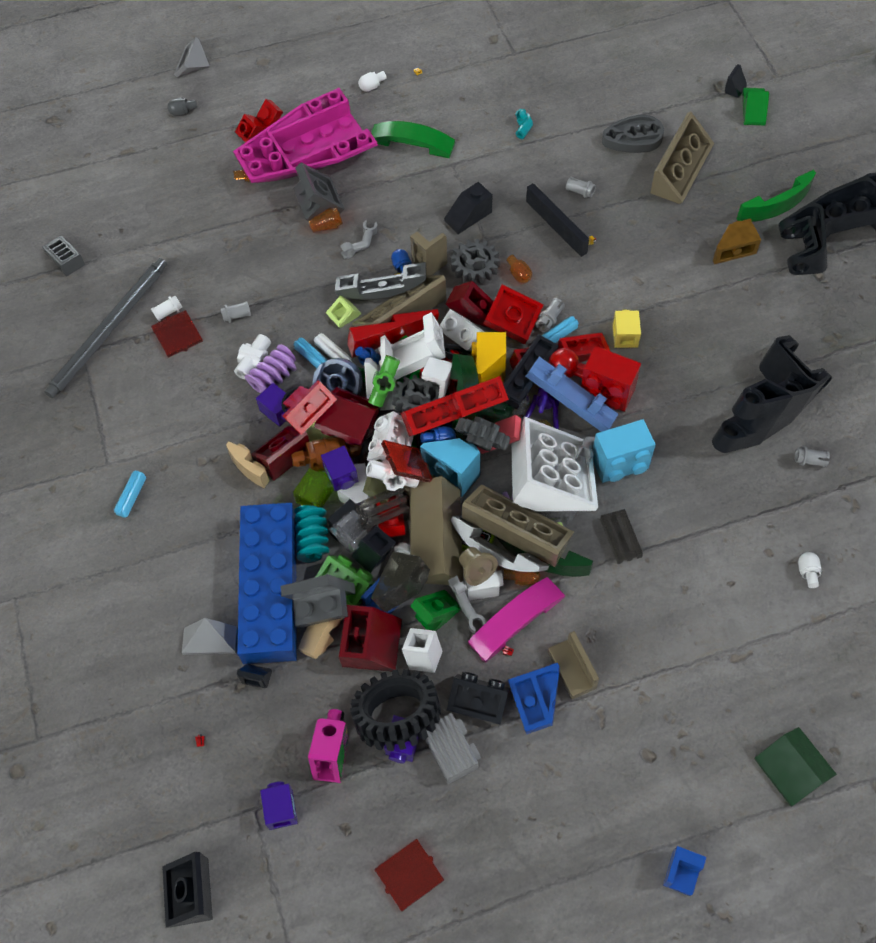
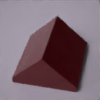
M287 426L251 453L252 459L262 464L266 468L267 474L275 481L293 467L291 454L302 450L303 452L306 451L305 443L310 442L308 434L305 431L300 435L293 427Z

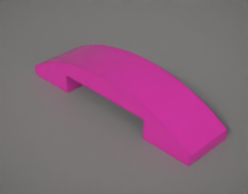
M548 577L540 580L498 611L472 636L468 644L486 663L505 647L507 641L541 613H547L564 599L565 595Z

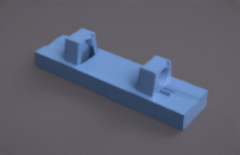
M539 356L525 377L599 431L609 430L618 413L604 404L607 398L600 393L596 397L564 375L567 369L561 364L555 368Z

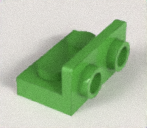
M339 554V556L328 555L315 577L329 574L354 583L355 594L346 596V604L360 606L362 603L361 596L375 583L372 580L373 575L362 568L356 569L351 565L353 561L342 554Z

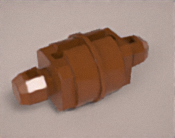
M322 437V439L306 442V451L294 452L291 454V460L295 467H302L308 464L311 472L325 471L321 458L322 454L345 445L350 458L361 454L362 447L361 445L345 444L344 439L340 437Z

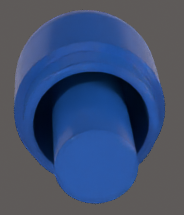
M397 249L391 255V261L398 273H403L404 265L412 264L408 253L403 249Z
M358 347L355 350V354L363 366L365 358H371L379 365L381 355L374 349Z
M440 426L432 428L430 432L421 433L420 439L422 443L456 439V433L451 427Z

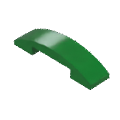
M381 122L374 124L371 132L379 145L389 146L390 142L394 141L429 148L430 155L450 158L455 145V139L447 134L412 122Z
M813 169L795 178L792 189L767 201L757 196L742 203L736 218L737 221L751 219L752 222L762 221L789 211L807 195L816 172Z

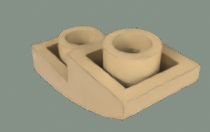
M228 441L226 446L237 468L252 482L265 488L269 482L266 468L256 461L253 462L250 450L242 444L236 445Z
M343 618L308 626L301 639L299 651L317 659L334 641L329 632L336 628Z

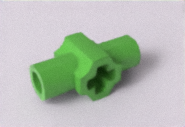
M389 355L385 356L380 371H376L373 376L372 384L374 387L368 400L370 404L383 407L388 392L393 391L396 381L394 376L400 363L399 359ZM383 376H387L390 384L386 383L385 386H381L378 378L383 379Z

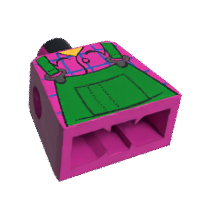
M330 709L327 719L320 718L317 720L308 755L313 780L341 783L348 744L346 722L343 721L345 713L341 710Z

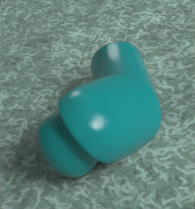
M519 109L516 111L515 116L520 127L515 134L519 139H524L532 128L533 121L525 109Z

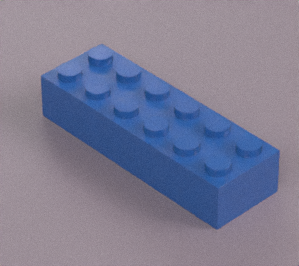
M292 503L240 506L237 654L243 665L297 661V627L295 626L293 600L281 597V586L296 582V514Z

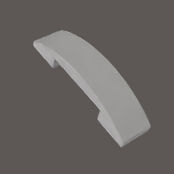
M462 515L452 516L451 518L455 530L469 547L477 548L481 553L492 554L497 559L499 566L520 572L548 570L550 565L529 553L517 554V557H514L480 537L483 529L462 519Z

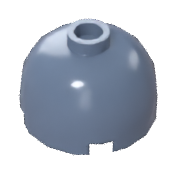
M329 359L318 366L313 376V384L317 380L321 381L330 392L338 387L359 395L362 390V373L357 365L347 359Z

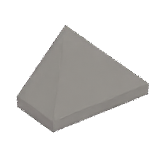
M197 37L185 46L174 73L176 77L210 66L200 40Z
M203 618L184 627L182 654H236L238 628L237 626Z

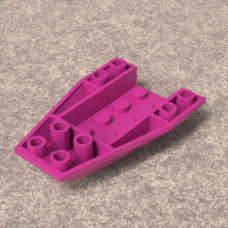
M337 88L302 103L235 149L233 153L250 182L261 183L298 176L295 168L301 162L318 170L344 161L378 144L368 128L365 130L360 128L351 115L348 99L341 89Z

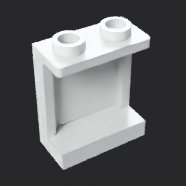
M432 312L423 316L424 330L394 344H391L385 335L380 337V368L386 355L400 360L394 376L395 380L425 367L429 357L440 360L445 358L443 331Z

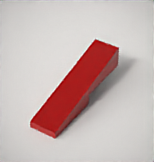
M438 309L394 314L392 321L388 323L350 327L347 345L352 358L357 357L355 350L358 347H368L374 350L381 346L380 337L384 335L391 344H394L405 335L409 337L424 329L423 316L432 312L435 319L438 320Z
M602 332L560 338L557 343L559 345L558 349L568 348L574 351L579 358V362L588 361L595 346L610 351ZM528 348L513 351L509 361L513 370Z
M498 376L401 413L410 437L509 399L501 377Z

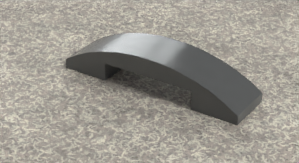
M426 262L404 265L402 274L360 280L358 273L336 277L335 293L336 295L353 299H380L404 293L426 280Z

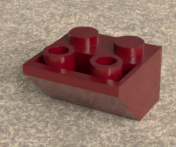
M336 387L331 393L337 400L316 420L314 428L321 430V433L324 435L340 437L348 444L361 445L374 431V424L378 419L381 407L370 404L367 398Z
M347 605L348 617L344 618L339 651L342 667L390 672L396 670L402 619L375 607Z

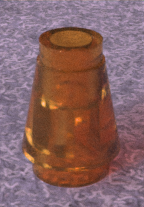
M330 207L309 220L313 233L339 228L338 226L343 224L337 207L333 209Z

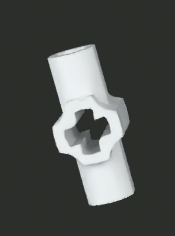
M259 334L252 345L248 343L242 344L237 356L239 364L234 370L239 378L246 380L244 376L250 375V370L252 368L257 369V364L263 362V359L268 356V351L266 350L271 344L268 337Z
M390 457L382 462L370 460L366 467V476L383 480L386 489L390 491H396L404 486L416 488L419 484V472L403 468L400 460L395 457Z

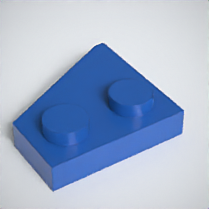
M558 663L508 680L526 734L553 725L560 672Z

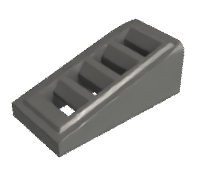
M62 236L42 246L65 276L85 265L81 255Z

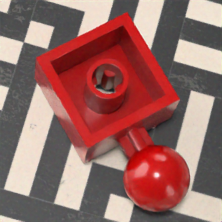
M597 346L594 347L586 364L579 362L577 354L568 348L554 351L548 361L555 368L559 364L565 367L567 371L564 375L571 378L575 375L582 378V388L595 397L599 393L607 398L604 404L611 409L625 412L636 389L641 367L640 362Z

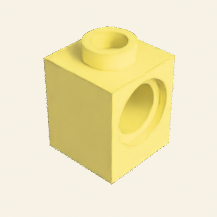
M615 311L613 320L614 348H638L641 337L639 311Z

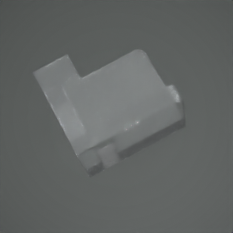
M354 510L347 512L329 529L349 553L356 551L359 548L358 544L361 539L368 534L358 523L357 520L361 517Z

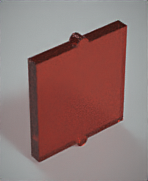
M186 310L172 317L167 316L165 320L151 326L168 358L181 351H188V348L203 342Z
M386 440L382 441L381 445L386 454L385 458L389 461L394 475L425 482L432 480L427 463L424 462L418 448Z
M417 839L374 869L386 887V894L392 896L401 912L444 881V878L433 864V857L427 855Z

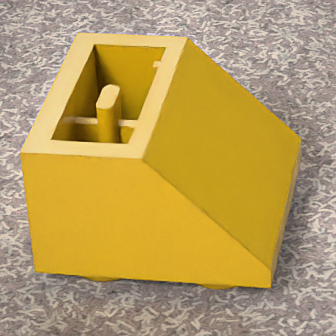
M477 332V342H472V356L476 364L479 383L498 376L501 377L502 381L505 380L506 332Z

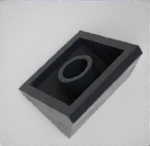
M193 852L162 866L166 928L213 920L208 858L201 852Z

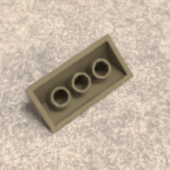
M691 111L685 116L657 166L650 192L653 195L678 204L683 203L714 145L712 139Z
M426 275L424 282L411 290L392 296L354 321L352 325L357 327L388 323L392 321L394 314L431 310L446 300V279L444 275Z
M443 476L419 482L416 488L409 487L411 583L449 585L448 580L456 575L459 581L462 582L463 566L459 562L462 554V538L451 522L452 516L461 515L460 489Z
M482 484L462 504V519L554 567L557 565L574 531L529 508L513 503V500Z

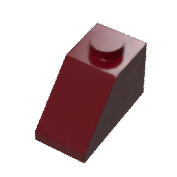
M469 281L453 288L446 305L472 323L487 327L483 323L494 301L473 281Z

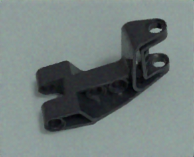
M868 173L863 177L834 188L780 221L778 227L782 238H803L805 243L804 251L796 253L787 259L788 269L792 275L819 274L826 271V238L829 235L867 225L876 230V173ZM814 228L817 229L820 244L822 247L820 251L818 250V242Z
M792 336L777 337L759 365V369L766 379L746 387L732 407L734 416L721 424L712 438V445L722 453L760 445L763 441L792 423L814 397L829 384L832 376L824 368L811 371L794 354L799 343Z

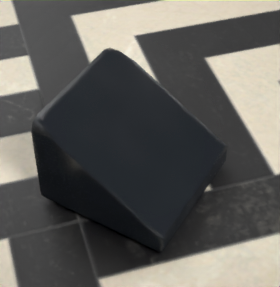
M737 64L728 76L725 93L739 98L743 89L747 87V82L741 65Z
M246 664L237 671V676L242 684L260 688L268 687L272 674V669L251 664Z

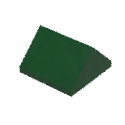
M799 727L781 736L754 758L791 807L837 775Z

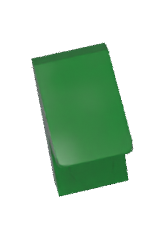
M744 88L742 92L744 125L765 126L769 91H765L764 88Z
M446 590L416 598L410 606L416 612V619L426 630L432 631L440 629L461 610L459 604Z

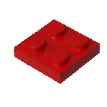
M502 284L483 325L498 332H506V336L526 344L544 304Z

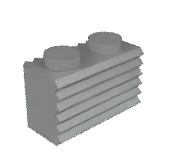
M452 713L440 718L439 724L435 723L436 729L433 733L427 731L428 737L425 740L444 778L450 784L477 770V760L481 757L474 743L469 745L464 735L467 734V730L460 718L455 720Z

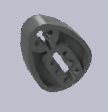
M650 115L630 116L607 127L603 131L602 144L607 148L621 152H650L661 145L664 126L657 118Z

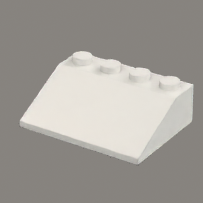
M524 417L521 421L520 440L511 443L513 503L534 511H596L598 501L593 457L587 465L585 464L586 458L584 456L578 455L577 459L574 458L584 439Z

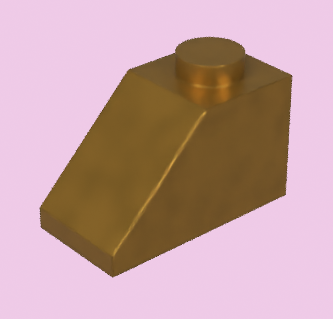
M751 219L736 221L728 225L717 245L713 258L714 265L757 254L761 238Z

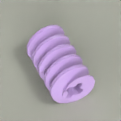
M279 344L277 350H272L270 356H266L263 362L257 364V369L252 368L250 375L247 374L244 377L253 389L262 393L274 381L282 384L283 379L280 375L282 374L288 378L290 376L288 368L296 371L297 368L294 364L296 361L295 356L286 346Z

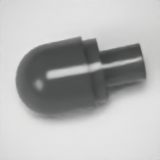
M183 97L172 99L168 103V111L174 116L186 115L190 109L197 108L196 100L187 101Z

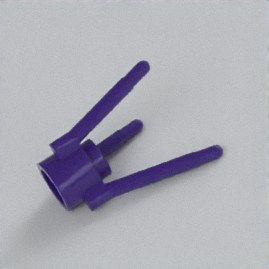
M539 387L538 393L533 396L532 403L524 417L530 418L536 405L539 407V413H543L544 410L553 407V428L559 430L558 406L560 401Z

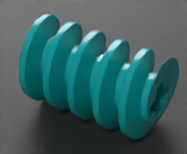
M312 505L299 506L294 509L296 514V541L298 542L296 545V550L298 551L297 559L305 563L320 561L322 555L330 551L328 546H324L329 542V538L325 537L328 534V529L323 527L327 525V519L324 518L327 510Z

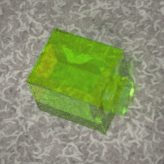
M309 468L293 491L296 503L301 506L312 505L322 508L334 489L325 472H316Z

